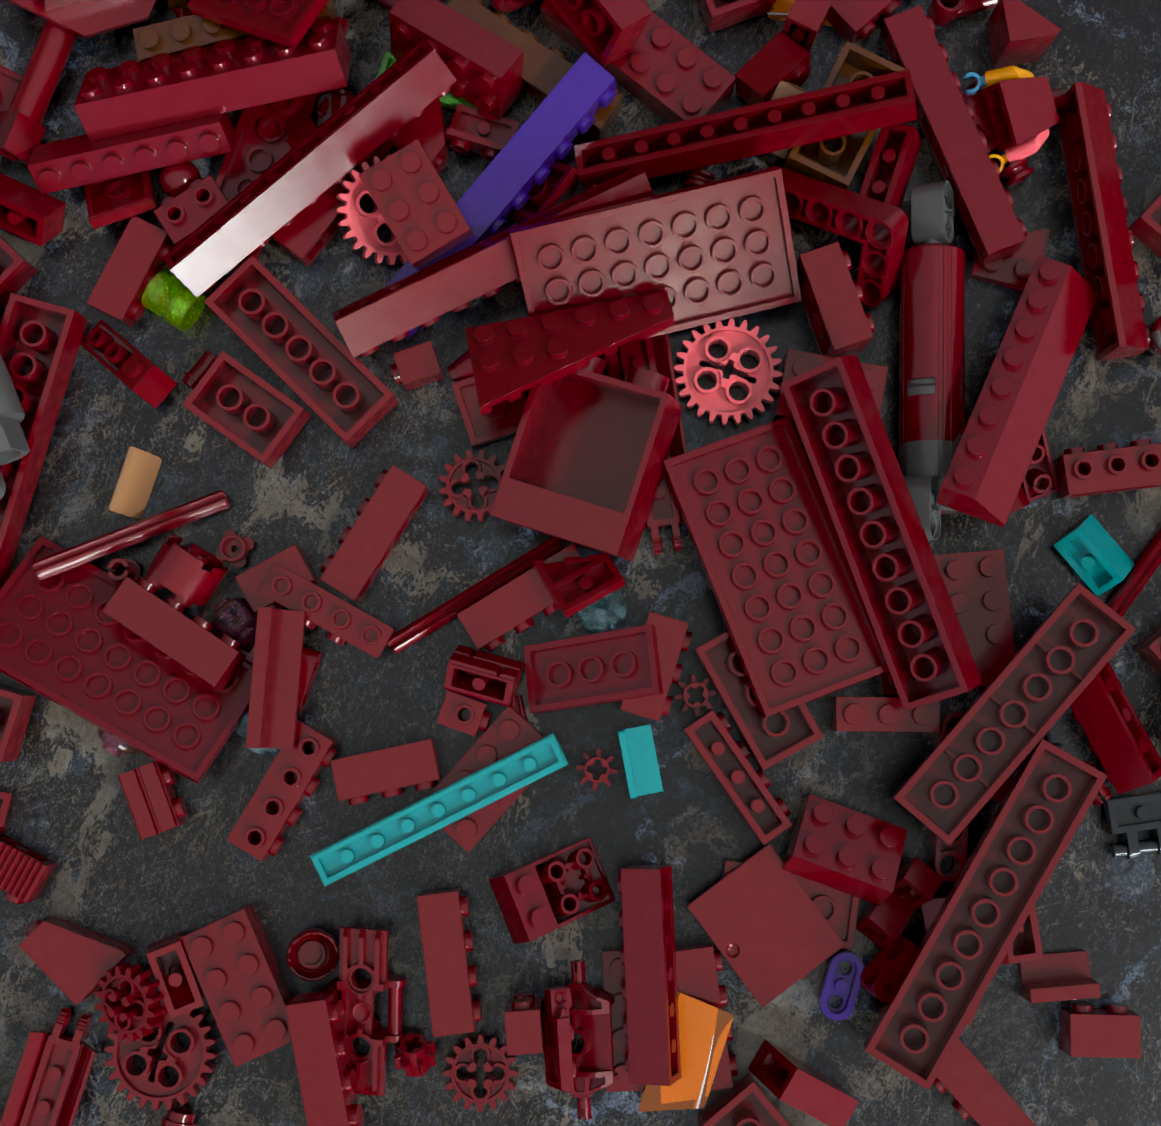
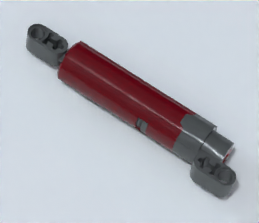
M948 180L915 185L911 194V235L915 246L904 251L900 270L899 466L928 541L938 540L940 536L941 514L957 513V510L938 504L937 501L941 485L965 431V252L960 247L949 244L954 238V193L952 185Z

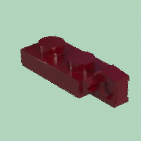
M565 986L546 988V1014H542L546 1084L562 1092L574 1090L576 1064L572 1058L571 1042L574 1039V1030L569 1017V1009L573 1005L570 988Z

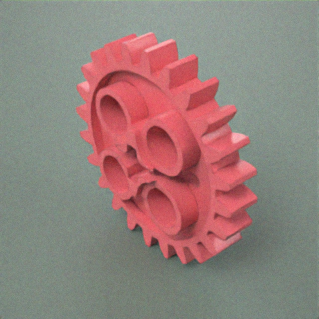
M377 156L371 158V166L380 162ZM366 162L359 164L361 173L370 168ZM353 169L350 170L348 173L353 182L342 181L340 184L347 193L336 195L338 200L344 202V206L335 209V212L343 214L345 218L338 222L337 226H347L348 231L342 238L349 239L353 237L355 242L351 249L356 250L363 247L362 258L364 259L374 253L376 264H380L384 256H386L388 265L395 264L396 256H398L402 264L406 263L408 258L392 231L391 239L388 243H384L378 238V227L381 224L386 226L388 224L375 202L371 213H366L361 209L360 198L363 195L371 196L359 177L360 173Z
M730 318L728 326H723L721 321H717L715 328L711 329L708 324L703 325L702 335L695 330L691 332L692 339L694 340L693 343L687 340L682 342V346L687 353L677 352L676 358L684 364L674 366V372L683 375L676 379V386L685 387L679 392V398H690L686 408L688 410L697 406L699 408L696 416L698 419L707 413L709 414V424H712L716 417H720L722 427L726 426L728 418H733L735 425L739 426L741 416L744 415L751 422L753 421V410L761 415L765 412L762 401L767 404L773 403L774 399L768 392H778L780 386L772 382V380L781 379L783 373L774 370V368L781 365L782 360L771 357L778 348L777 346L766 347L770 338L769 335L763 336L760 339L757 337L759 326L748 331L746 330L747 320H744L740 327H735L734 319ZM712 345H721L725 348L727 354L723 358H714L709 354L708 349ZM745 355H751L756 358L758 366L754 369H746L741 365L740 358ZM701 361L707 362L709 365L716 367L717 369L712 367H702L699 363ZM727 366L733 368V374L730 375L729 379L723 377L722 371ZM708 375L715 380L716 385L710 390H704L700 388L697 380L701 376ZM740 376L748 378L752 377L756 379V383H750L746 379L741 378ZM734 386H741L746 390L747 397L744 400H735L730 396L729 390Z

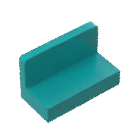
M1092 514L1087 516L1078 527L1060 538L1053 545L1097 597L1123 581L1134 567L1133 561Z
M651 724L617 730L630 799L663 792Z

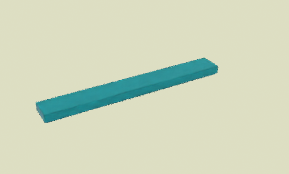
M552 733L310 855V858L325 887L568 765L569 761L555 734Z

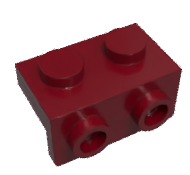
M458 103L450 128L446 127L444 136L446 144L450 145L449 147L452 150L462 154H468L469 151L480 154L484 160L492 162L521 128V125L518 121L501 117L499 120L490 114L481 112L479 109Z

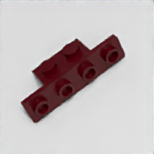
M279 564L274 565L260 590L261 594L289 610L304 611L306 613L305 626L314 629L315 625H318L327 630L325 637L339 645H343L347 641L375 658L380 657L394 632V629Z

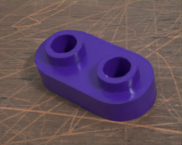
M840 950L830 957L819 992L818 1005L820 1010L827 1018L834 1021L844 1020L851 1015L860 989V977L864 970V965L861 959L852 951ZM842 962L850 963V970L847 973L839 971V966ZM833 995L841 997V1002L837 1006L829 1004V1000Z

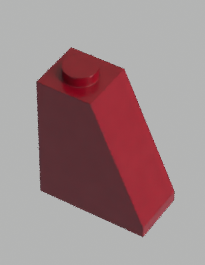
M56 916L45 921L41 919L35 921L24 932L27 938L19 945L75 1005L88 999L100 987L97 981L106 976L105 971L121 965L135 951L130 944Z
M766 1039L748 1068L779 1100L829 1126H845L859 1102L841 1085Z

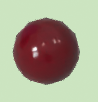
M188 161L162 167L159 183L163 192L168 197L183 193L193 181L202 177L199 169L192 162Z

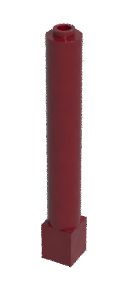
M45 20L9 110L1 111L0 155L14 163L28 164L34 146L40 145L46 130L41 125L78 36L48 20Z

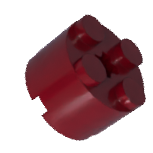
M169 534L148 567L145 580L157 588L163 589V587H166L174 592L172 598L186 607H191L192 604L202 607L209 602L228 572V568L221 567L223 562L219 561L213 554L194 543L191 546H184L180 544L183 540L182 537Z

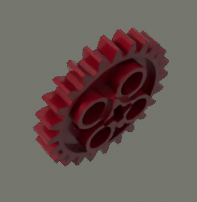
M162 999L161 1003L159 1001V1005L165 1008V1013L158 1015L162 1023L157 1026V1037L147 1035L142 1039L139 1038L130 1042L128 1037L118 1040V1031L111 1034L108 1033L107 1036L115 1041V1043L104 1048V1051L113 1054V1058L104 1064L105 1066H115L116 1071L108 1078L109 1080L117 1078L121 1080L116 1091L119 1092L127 1088L129 1093L126 1101L128 1102L136 1096L140 1097L139 1108H143L149 1101H152L153 1111L158 1110L163 1101L167 1110H171L175 1106L176 1099L181 1105H184L189 1101L188 1093L196 1097L201 1092L198 1084L205 1086L210 1082L205 1073H212L216 1070V1066L209 1062V1060L219 1055L218 1051L210 1049V1046L219 1040V1037H209L208 1032L215 1026L214 1023L204 1025L202 1022L207 1015L206 1011L196 1015L194 1009L170 1019ZM171 1021L174 1023V1027L167 1038L169 1022ZM179 1032H184L190 1037L191 1044L189 1048H183L178 1043L177 1037ZM166 1041L163 1052L168 1055L158 1062L161 1051L156 1048ZM135 1054L145 1059V1070H139L134 1065ZM157 1065V1069L155 1072V1081H151L150 1075L152 1073V1070ZM167 1066H172L178 1071L179 1078L177 1082L169 1080L166 1076Z

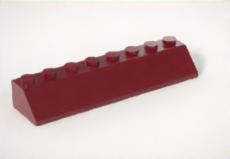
M1082 81L1075 82L1066 93V106L1057 109L1059 117L1058 127L1083 276L1098 293L1090 314L1098 361L1138 356L1149 349L1150 331L1148 326L1144 325L1143 312L1145 301L1142 293H1139L1137 284L1139 266L1136 261H1133L1131 248L1133 247L1134 237L1132 230L1128 229L1126 220L1128 202L1126 197H1122L1120 184L1122 183L1123 173L1121 166L1117 165L1116 162L1117 138L1115 133H1111V104L1109 101H1106L1103 89Z
M1038 255L943 480L937 501L938 504L1004 528L1098 297V293L1072 266Z

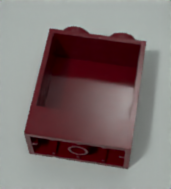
M595 357L590 360V365L544 387L536 385L530 389L490 515L512 524L633 562L644 530L643 527L647 521L657 490L656 487L661 478L663 461L667 459L669 447L671 446L683 406L670 394L666 393L670 381L668 377L654 371L632 366L630 367L627 380L622 381L602 375L606 361L600 357Z

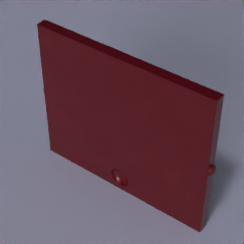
M769 843L733 871L726 872L725 877L687 905L762 1008L798 980L806 978L810 971L845 945L793 874L782 870L784 862Z

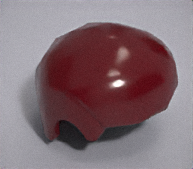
M305 929L294 936L289 943L286 954L287 965L295 976L304 981H320L335 970L339 959V947L333 936L323 929Z

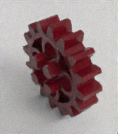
M469 449L466 450L465 459H461L457 454L454 455L456 462L454 466L445 463L444 467L449 473L448 476H439L440 482L446 484V487L439 489V494L449 497L443 503L446 508L455 506L452 513L453 516L457 518L463 512L465 513V521L470 523L473 515H477L481 523L484 522V514H490L505 464L496 467L495 464L498 459L496 455H492L487 460L485 459V451L480 450L478 456L473 457ZM472 464L478 466L475 474L480 484H485L489 478L498 480L495 488L490 489L485 485L479 487V494L484 499V504L480 508L472 506L475 497L471 489H464L462 494L459 495L453 493V487L456 484H462L465 487L472 484L469 474L466 473L467 467Z
M129 962L105 971L106 976L97 981L102 988L94 991V995L100 998V1003L95 1005V1009L102 1010L103 1012L99 1021L100 1023L106 1021L109 1023L107 1031L109 1034L118 1031V1040L128 1037L129 1041L133 1042L153 1033V1028L162 1023L158 1015L165 1013V1008L159 1005V1001L164 999L165 996L156 991L160 982H151L152 972L150 970L141 973V964L139 963L131 966Z
M484 1032L479 1033L476 1041H473L472 1037L468 1034L465 1036L464 1046L458 1042L454 1044L453 1049L456 1055L447 1054L445 1061L452 1066L446 1067L443 1070V1076L451 1077L446 1083L445 1088L446 1090L455 1088L456 1092L452 1099L454 1102L461 1098L466 1100L464 1109L468 1110L472 1103H476L478 1112H482L484 1104L489 1103L490 1107L494 1110L497 1107L498 1097L505 1102L508 1100L509 1095L505 1090L506 1088L515 1090L516 1082L510 1077L517 1076L519 1068L510 1066V1064L516 1061V1055L507 1056V1044L505 1042L500 1046L497 1045L496 1034L491 1037L490 1041L485 1040ZM477 1049H484L487 1053L483 1064V1069L486 1072L483 1087L487 1090L485 1094H478L475 1091L479 1079L478 1072L475 1071L479 1061V1057L475 1054ZM466 1067L471 1073L463 1077L459 1075L457 1069ZM494 1067H501L504 1070V1075L497 1077L492 1070Z

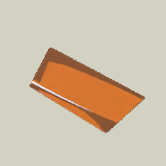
M677 991L681 1078L670 1086L646 1085L638 1108L640 1112L700 1109L705 1107L733 1021V1014Z

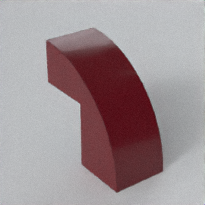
M915 857L898 871L893 893L880 906L874 903L868 905L858 919L856 929L880 948L896 941L914 910L932 900L943 878L919 858Z

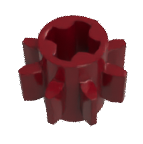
M691 674L690 684L686 685L681 681L677 683L683 690L681 694L675 695L674 699H682L684 702L681 708L682 713L691 707L694 708L695 716H699L700 707L713 708L707 701L709 696H714L717 693L716 691H708L706 685L709 683L708 678L698 683L696 682L695 675ZM700 687L702 689L700 696L703 698L702 702L694 701L690 704L688 702L690 697L687 693L688 688L696 689Z
M601 748L597 749L596 756L593 757L583 752V756L587 760L585 765H576V769L584 770L585 773L580 783L582 784L590 780L593 782V791L597 790L598 783L604 782L610 787L611 783L607 778L609 773H618L617 769L610 768L608 764L613 760L614 756L610 755L606 759L601 757ZM595 760H601V765L607 767L606 773H600L599 778H593L592 772L587 771V766L593 765Z
M424 1033L406 1034L400 1044L394 1045L396 1055L393 1058L396 1070L404 1068L406 1077L425 1076L430 1066H436L434 1056L436 1054L434 1040L426 1042Z

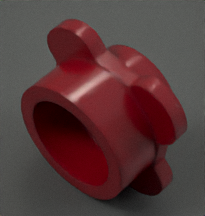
M227 530L223 533V539L220 541L219 548L215 551V556L219 561L227 560L232 562L234 567L242 568L247 564L246 557L249 550L254 548V541L250 537L243 538L238 536L234 530ZM233 546H237L238 550L236 552L232 551Z

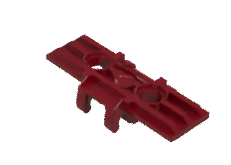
M341 926L339 978H334L330 981L329 990L336 989L338 1000H341L344 1005L345 1014L342 1022L344 1033L349 1036L351 1043L349 1060L351 1069H354L357 1075L356 1094L384 1096L386 1092L387 1043H399L405 1037V1031L402 1030V987L406 986V977L388 974L389 929ZM359 968L366 969L371 975V980L355 979V970ZM389 988L388 1028L380 1027L379 1018H374L375 995L379 991L384 992ZM357 1037L365 1038L370 1044V1052L367 1054L358 1053L353 1046L354 1039Z

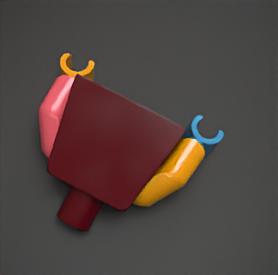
M1014 65L986 71L984 76H979L975 72H969L963 77V81L975 79L978 82L974 89L964 90V93L967 95H975L980 91L981 86L987 85V88L982 90L998 149L999 151L1005 150V153L1002 155L989 154V158L995 157L1000 160V172L1004 168V164L1008 162L1012 164L1019 159L1027 158L1040 149L1049 137V128L1056 125L1059 121L1057 109L1064 108L1067 104V95L1062 88L1051 90L1049 80L1045 76L1035 77L1032 72Z

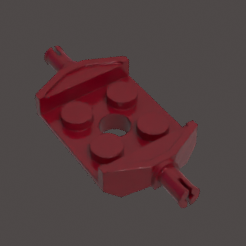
M585 960L570 961L572 982L568 984V988H570L573 1005L569 1009V1017L574 1033L581 1035L585 1044L582 1051H577L572 1047V1058L576 1064L574 1090L565 1092L571 1093L573 1098H577V1119L589 1120L592 1119V1093L611 1085L619 1079L618 1074H614L611 1005L615 1003V998L591 985H587V982H585ZM544 999V1012L546 1014V1005Z

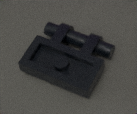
M1161 791L1110 798L1107 801L1103 799L1108 834L1122 833L1123 835L1122 843L1110 844V852L1113 858L1125 856L1127 859L1139 858L1140 854L1151 852L1161 855ZM1153 830V837L1151 839L1138 840L1137 831Z

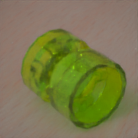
M163 270L146 287L142 297V305L159 317L165 315V321L181 332H185L201 316L206 305L204 303L206 297L203 294L196 297L186 286L183 287V283L167 270Z

